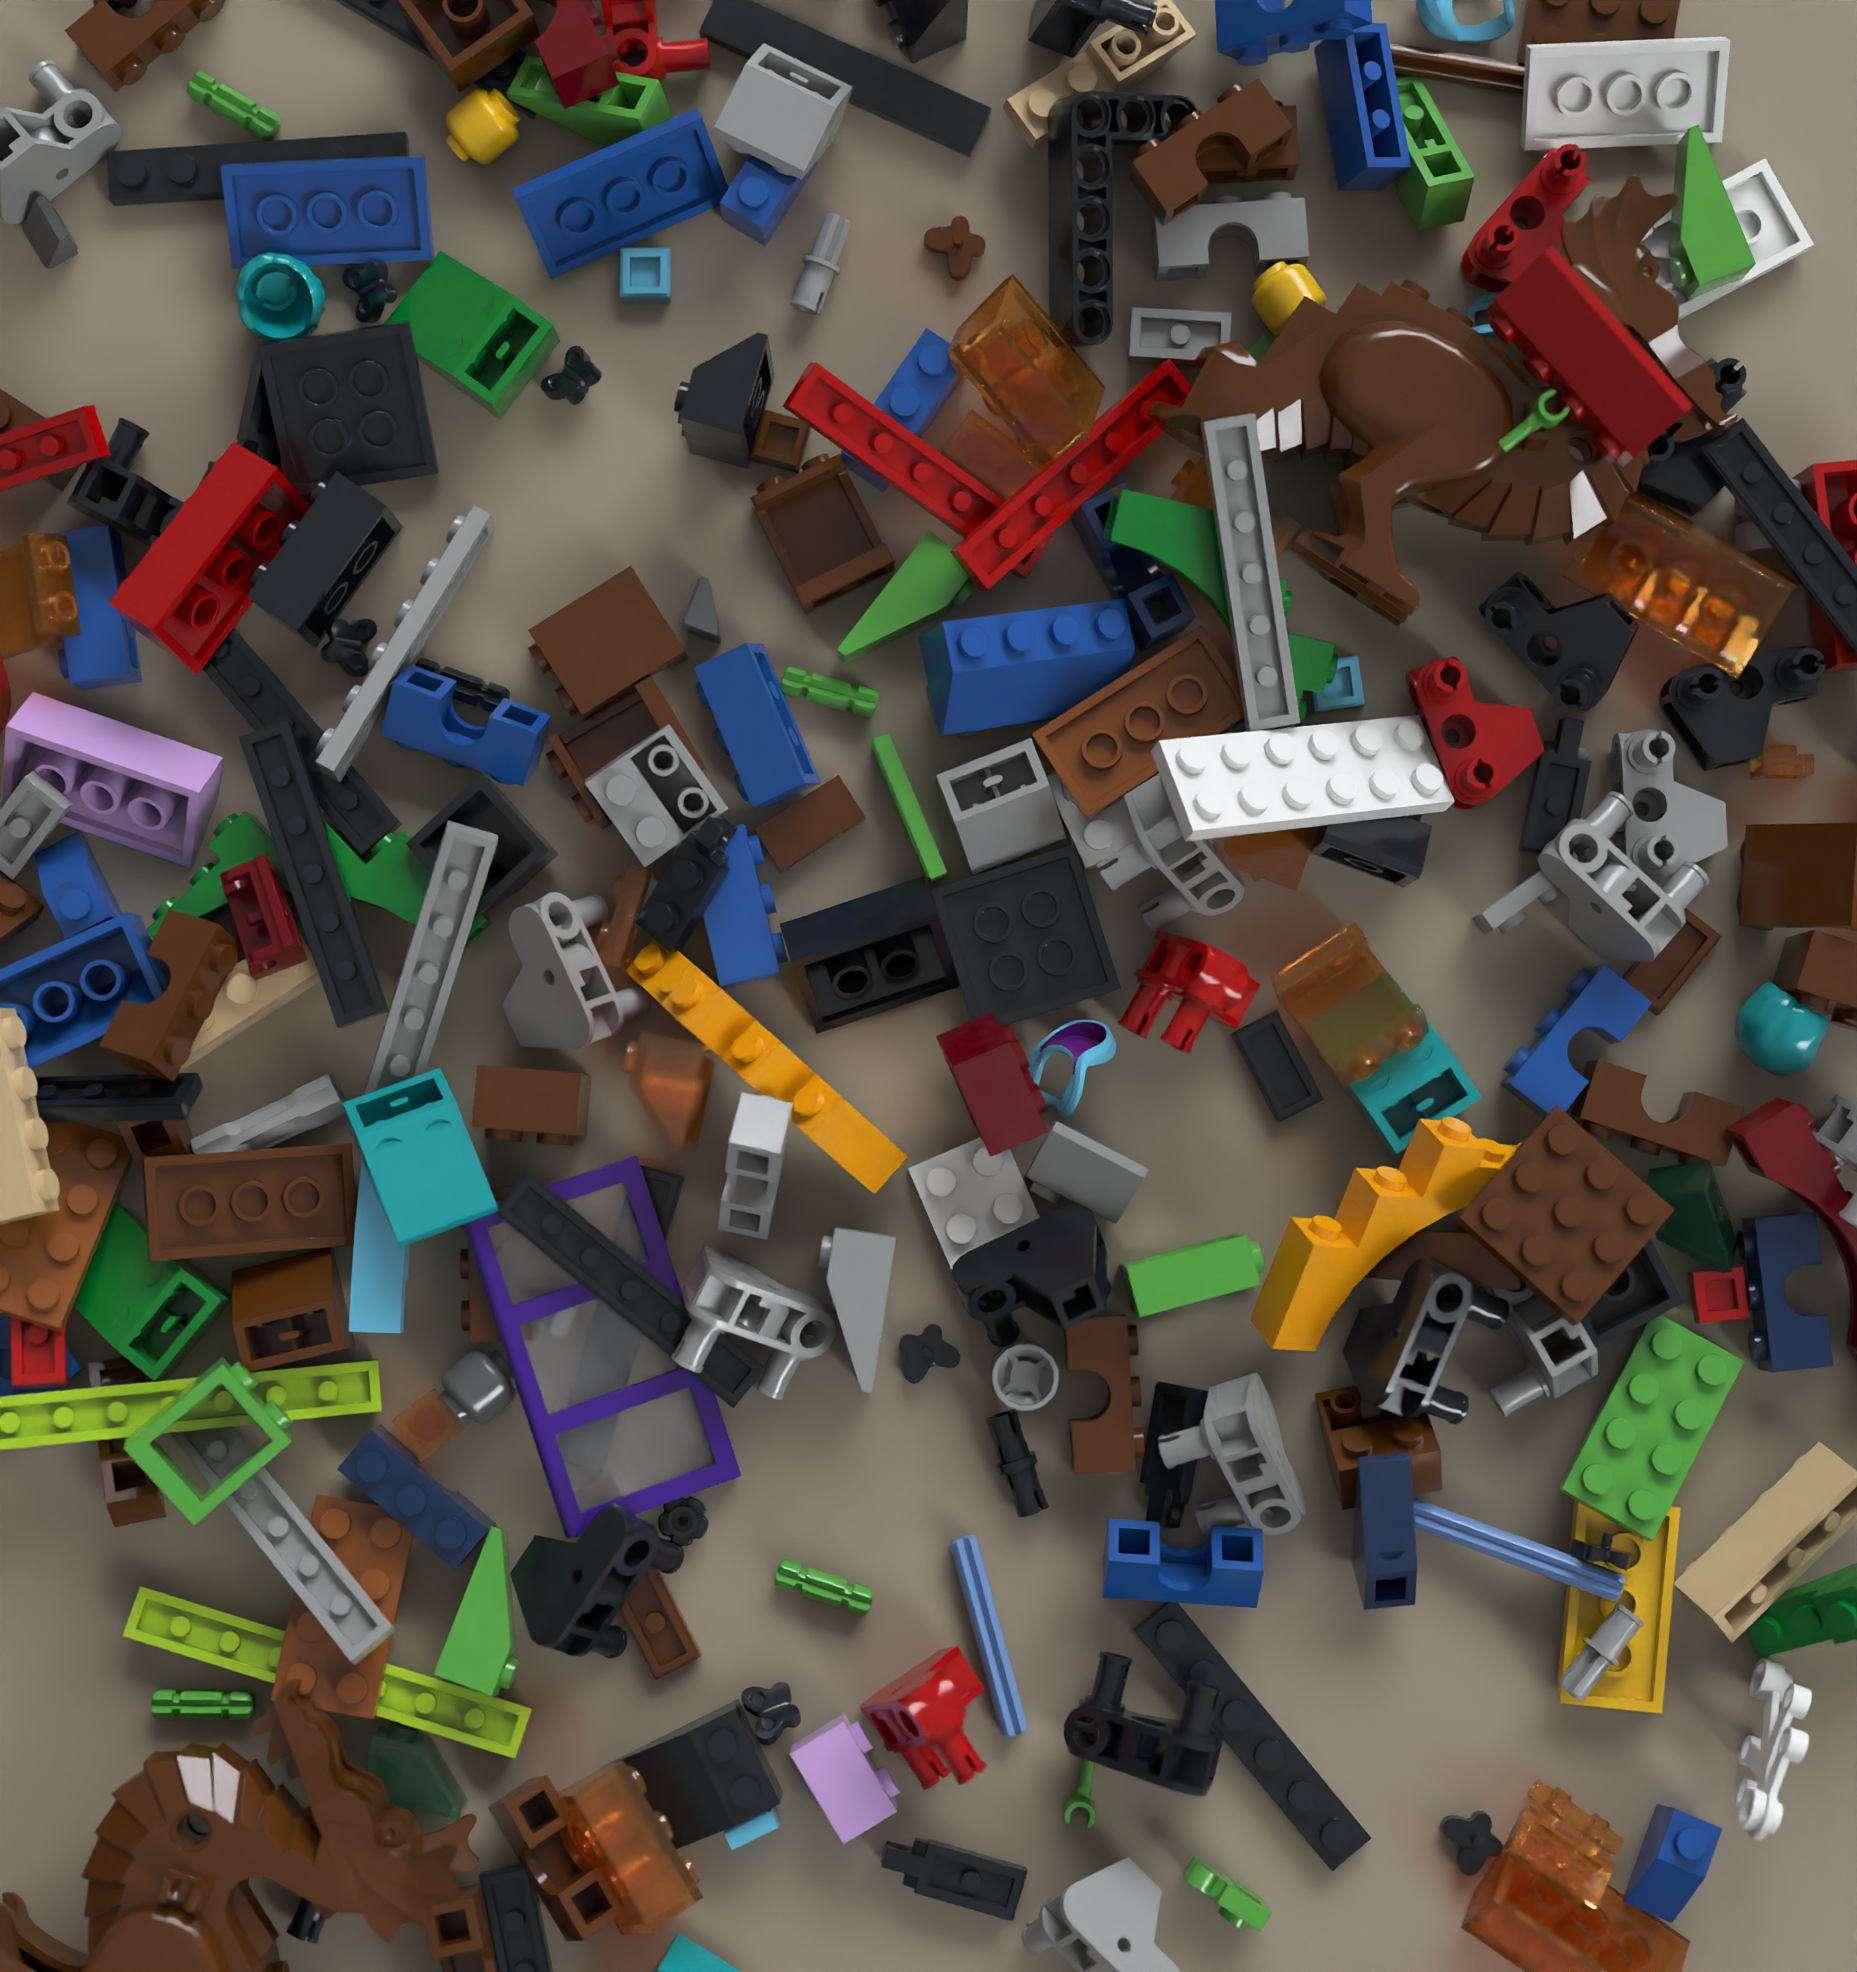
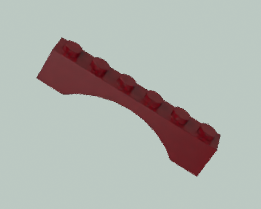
M1776 1097L1725 1128L1749 1172L1774 1181L1795 1194L1816 1213L1832 1236L1844 1263L1849 1286L1850 1321L1846 1345L1857 1362V1228L1838 1215L1854 1194L1849 1190H1844L1836 1176L1841 1173L1837 1160L1827 1148L1820 1147L1812 1133L1817 1127L1809 1111L1800 1103L1796 1104Z

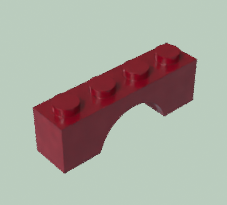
M542 0L554 6L556 11L549 27L534 42L564 110L620 85L613 68V64L619 62L620 57L609 33L606 32L599 36L595 28L601 25L602 22L593 1Z

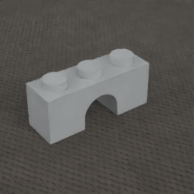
M1286 192L1270 193L1262 196L1261 200L1242 202L1239 196H1222L1213 199L1212 204L1193 206L1165 226L1160 224L1154 213L1151 220L1155 281L1205 278L1209 266L1208 247L1211 243L1223 237L1237 238L1249 247L1253 256L1254 274H1263L1270 267L1281 261H1285L1288 265L1299 263L1306 266L1310 257L1305 197L1291 198V194Z
M741 1093L728 1143L725 1172L728 1175L720 1205L719 1230L765 1240L768 1239L780 1190L793 1103L781 1101L769 1095Z

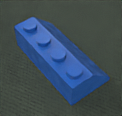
M1125 599L941 622L918 637L939 736L1054 720L1129 672L1135 650Z
M125 912L0 969V1008H15L17 1016L25 1026L27 1039L24 1049L29 1068H36L103 1037L122 1000L135 1004H148L157 1000L166 991L167 985L163 969L146 955L152 940L146 931L141 915Z

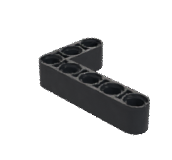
M1088 91L1060 98L1050 108L1048 114L1049 313L1051 334L1060 345L1067 348L1097 345L1108 339L1112 332V145L1141 147L1154 138H1158L1160 142L1164 141L1177 132L1175 127L1182 119L1198 110L1194 102L1188 97L1168 94ZM1077 108L1080 109L1083 115L1082 127L1076 119ZM1121 110L1124 111L1127 118L1126 129L1121 122ZM1165 113L1170 118V130H1168L1165 124ZM1077 160L1083 166L1084 174L1082 179L1077 173ZM1078 211L1082 214L1084 219V227L1082 231L1080 230L1077 224ZM1079 262L1084 268L1083 282L1080 281L1077 273ZM1080 314L1085 322L1083 334L1080 332L1077 323Z

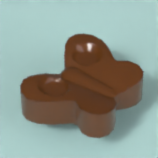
M956 216L948 227L931 228L924 235V245L927 250L944 254L948 258L949 275L955 281L964 280L968 276L972 259L980 257L984 253L986 246L985 240L981 236L969 232V222L963 216Z

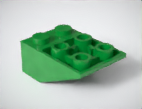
M439 251L384 323L390 324L410 320L417 358L498 419L502 418L560 342L552 323L511 293Z
M115 1202L73 1306L118 1352L152 1380L158 1381L169 1378L231 1303L232 1296L187 1259L148 1261L146 1225L118 1202Z

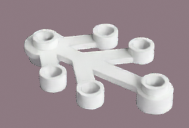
M1761 1658L1756 1664L1749 1686L1750 1696L1764 1701L1761 1739L1747 1735L1739 1752V1764L1751 1768L1758 1776V1781L1744 1778L1740 1782L1735 1796V1807L1739 1809L1738 1827L1748 1831L1749 1837L1761 1841L1767 1833L1774 1834L1780 1825L1783 1805L1777 1802L1779 1788L1789 1761L1799 1764L1805 1756L1809 1742L1807 1733L1789 1726L1793 1717L1802 1720L1806 1716L1812 1699V1691L1794 1684L1793 1674L1787 1672L1783 1664L1766 1658ZM1779 1702H1782L1781 1709L1779 1712Z

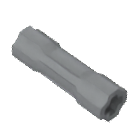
M328 1073L295 1089L290 1095L234 1122L224 1123L191 1139L192 1150L194 1154L270 1149L307 1130L317 1129L346 1115L343 1102L347 1100L335 1077Z

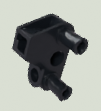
M1036 0L1030 14L1028 41L1070 58H1075L1100 23L1103 24L1106 20L1135 31L1145 37L1155 20L1157 5L1149 4L1142 0Z
M1711 357L1707 363L1716 377L1715 389L1723 396L1721 409L1726 414L1747 393L1742 388L1746 380V369L1744 365L1737 371L1734 369V366L1739 362L1737 359L1726 358L1716 362ZM1673 423L1670 427L1675 428L1677 431L1682 424ZM1665 430L1646 447L1650 464L1641 470L1635 495L1687 516H1694L1725 486L1699 452L1701 447L1719 434L1705 433L1689 441L1674 443L1672 436Z
M119 418L118 425L108 443L111 455L86 463V467L66 503L79 512L151 546L174 519L184 502L170 496L146 479L130 471L145 439L148 438L150 433L126 419ZM209 461V463H208V465H207L208 468H207V470H206V472H205V474H204V476H203L201 482L205 479V477H206V476L208 475V473L211 471V468H212V466H213V464H214L215 462Z
M1516 572L1479 605V610L1485 619L1488 629L1497 634L1554 697L1556 705L1568 712L1587 711L1596 706L1610 689L1640 627L1638 622L1611 592L1556 608L1542 591L1520 572ZM1552 636L1556 638L1558 642L1557 648L1551 649L1545 644L1546 637Z
M1797 646L1692 666L1681 670L1662 686L1659 693V704L1664 715L1703 771L1748 763L1762 754L1772 707L1797 703L1819 696L1817 684L1820 676L1825 671L1826 664L1819 665L1818 662L1825 658L1820 651L1814 648ZM1731 682L1739 685L1740 692L1738 695H1734L1730 691L1729 685Z
M1080 1204L1061 1207L968 1251L958 1258L951 1270L952 1281L967 1313L973 1319L983 1322L990 1342L997 1347L1011 1345L1020 1335V1328L1014 1320L1013 1311L1026 1306L1059 1327L1066 1329L1105 1310L1106 1299L1112 1289L1111 1283L1107 1278L1108 1252L1093 1212L1088 1207Z
M1420 1258L1414 1261L1407 1269L1393 1302L1359 1310L1343 1347V1355L1361 1398L1365 1403L1413 1419L1424 1412L1444 1419L1451 1424H1459L1465 1418L1469 1408L1468 1396L1460 1391H1453L1437 1385L1465 1318L1486 1325L1490 1329L1498 1330L1505 1324L1508 1318L1509 1303L1501 1297H1495L1474 1289L1472 1279L1467 1274L1448 1268L1435 1260ZM1426 1353L1435 1357L1428 1361Z
M612 1504L600 1510L590 1521L576 1543L535 1535L510 1572L531 1639L539 1646L549 1647L573 1657H582L590 1651L604 1655L608 1659L619 1657L627 1646V1633L621 1630L622 1627L610 1625L647 1568L650 1566L665 1574L676 1572L683 1563L684 1549L681 1545L677 1546L674 1542L659 1537L658 1531L652 1523L636 1517L623 1504Z
M1100 1651V1660L1092 1694L1087 1695L1085 1699L1079 1700L1078 1708H1075L1068 1715L1064 1723L1063 1735L1068 1746V1752L1085 1760L1176 1792L1194 1796H1206L1213 1785L1224 1738L1223 1733L1211 1730L1221 1688L1208 1683L1189 1680L1181 1720L1142 1715L1125 1709L1126 1706L1121 1703L1129 1668L1133 1660L1124 1655Z

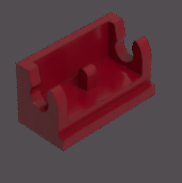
M264 853L255 856L254 860L230 868L220 874L224 895L227 897L246 956L250 976L255 981L308 961L280 873Z

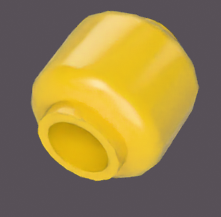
M476 88L446 114V125L451 134L445 140L462 161L466 162L472 158L480 164H491L518 140L519 130L516 124L521 121V118L511 103L497 89L488 92L487 90Z
M1281 261L1266 270L1253 283V287L1256 289L1251 298L1253 308L1275 337L1278 336L1304 296H1307L1323 307L1326 304L1324 292L1306 267L1299 263L1288 265L1285 261Z

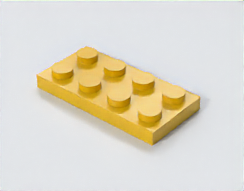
M1574 1500L1570 1549L1573 1539L1601 1545L1604 1532L1614 1535L1611 1548L1630 1552L1632 1557L1629 1569L1627 1570L1620 1569L1609 1562H1591L1619 1572L1625 1577L1624 1587L1617 1601H1611L1566 1584L1556 1700L1559 1703L1662 1714L1680 1507L1671 1505L1654 1540L1648 1542ZM1618 1602L1645 1624L1642 1628H1639L1616 1658L1619 1662L1617 1667L1611 1664L1586 1698L1579 1701L1561 1688L1559 1679L1586 1646L1583 1639L1585 1637L1591 1639Z

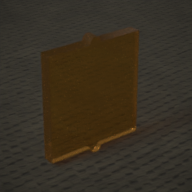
M1319 826L1227 836L1223 849L1229 855L1236 868L1252 874L1251 877L1254 881H1259L1263 878L1292 890H1297Z

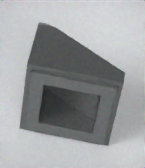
M42 195L35 198L23 229L44 267L51 269L76 255L79 248L58 212L46 197L43 198Z
M701 576V579L698 578L682 621L687 632L721 644L712 587L709 579Z

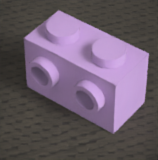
M845 1713L794 1743L790 1751L792 1759L843 1844L896 1813L897 1800L894 1796L901 1792L886 1765L878 1769L870 1757L868 1751L873 1749L874 1746L860 1721L851 1724Z

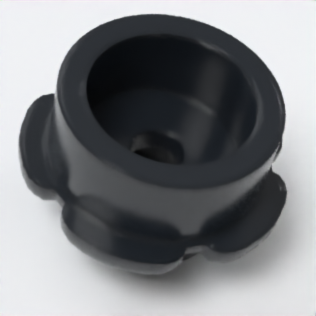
M682 1497L664 1504V1512L658 1517V1527L663 1536H668L670 1541L674 1542L677 1546H689L694 1539H701L705 1535L709 1521L704 1515L706 1508L700 1500L695 1497H688V1499ZM686 1516L688 1524L680 1525L679 1517Z

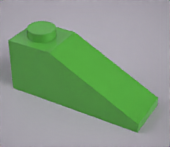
M526 55L507 91L509 100L604 147L611 146L674 118L659 80L615 72L620 85L564 110L547 75L541 57Z
M1414 76L1396 78L1411 161V168L1395 179L1399 196L1417 230L1464 221L1475 176L1421 78Z
M1698 124L1690 127L1677 144L1673 193L1678 197V202L1672 209L1669 242V273L1674 284L1677 287L1683 288L1687 300L1744 278L1756 264Z
M929 530L837 648L838 658L846 664L946 616L954 605L962 609L976 592L977 586L950 553L953 548Z
M491 1526L434 1675L489 1696H498L501 1687L507 1690L511 1687L520 1660L513 1658L517 1645L507 1531Z

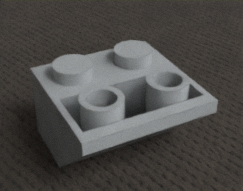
M763 43L745 63L714 125L711 136L726 142L734 151L748 153L771 164L781 174L793 175L802 180L836 138L853 87Z
M669 724L628 749L585 779L588 789L644 867L682 842L692 830H699L707 817H717L729 809Z
M1031 738L936 775L938 791L972 876L1066 839L1050 784Z

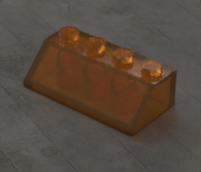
M1639 490L1632 497L1625 500L1615 523L1608 528L1598 525L1586 533L1562 575L1565 579L1595 596L1611 592L1634 619L1737 679L1774 628L1800 585L1793 578Z
M641 1032L639 1043L630 1041L628 1045L623 1072L631 1075L629 1085L670 1148L696 1152L717 1054L701 1044Z
M1521 1824L1513 1830L1503 1845L1502 1852L1495 1857L1474 1889L1461 1928L1524 1972H1682L1690 1945V1940L1652 1914L1622 1902L1623 1894Z

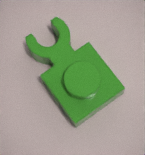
M1195 1856L1183 1873L1186 1876L1185 1880L1189 1884L1211 1896L1221 1905L1217 1912L1224 1919L1244 1930L1248 1923L1261 1932L1272 1915L1266 1902L1224 1874L1220 1875Z

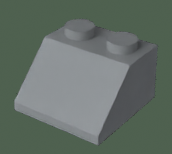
M1055 1121L1051 1123L1024 1177L1034 1181L1030 1191L1057 1204L1060 1196H1063L1076 1204L1088 1207L1093 1212L1098 1226L1102 1228L1106 1219L1112 1223H1118L1143 1181L1148 1168Z

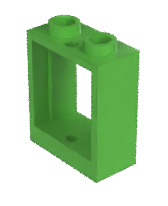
M1233 1233L1122 1263L1120 1268L1132 1312L1138 1317H1144L1261 1285L1258 1273L1265 1271V1264L1257 1241H1249L1247 1234Z
M224 1357L219 1359L126 1438L124 1444L125 1451L193 1526L292 1442L291 1432L287 1429L293 1423L289 1416L274 1400L265 1404L252 1390L258 1383L251 1373L239 1361L231 1366ZM222 1383L270 1438L203 1494L154 1439Z

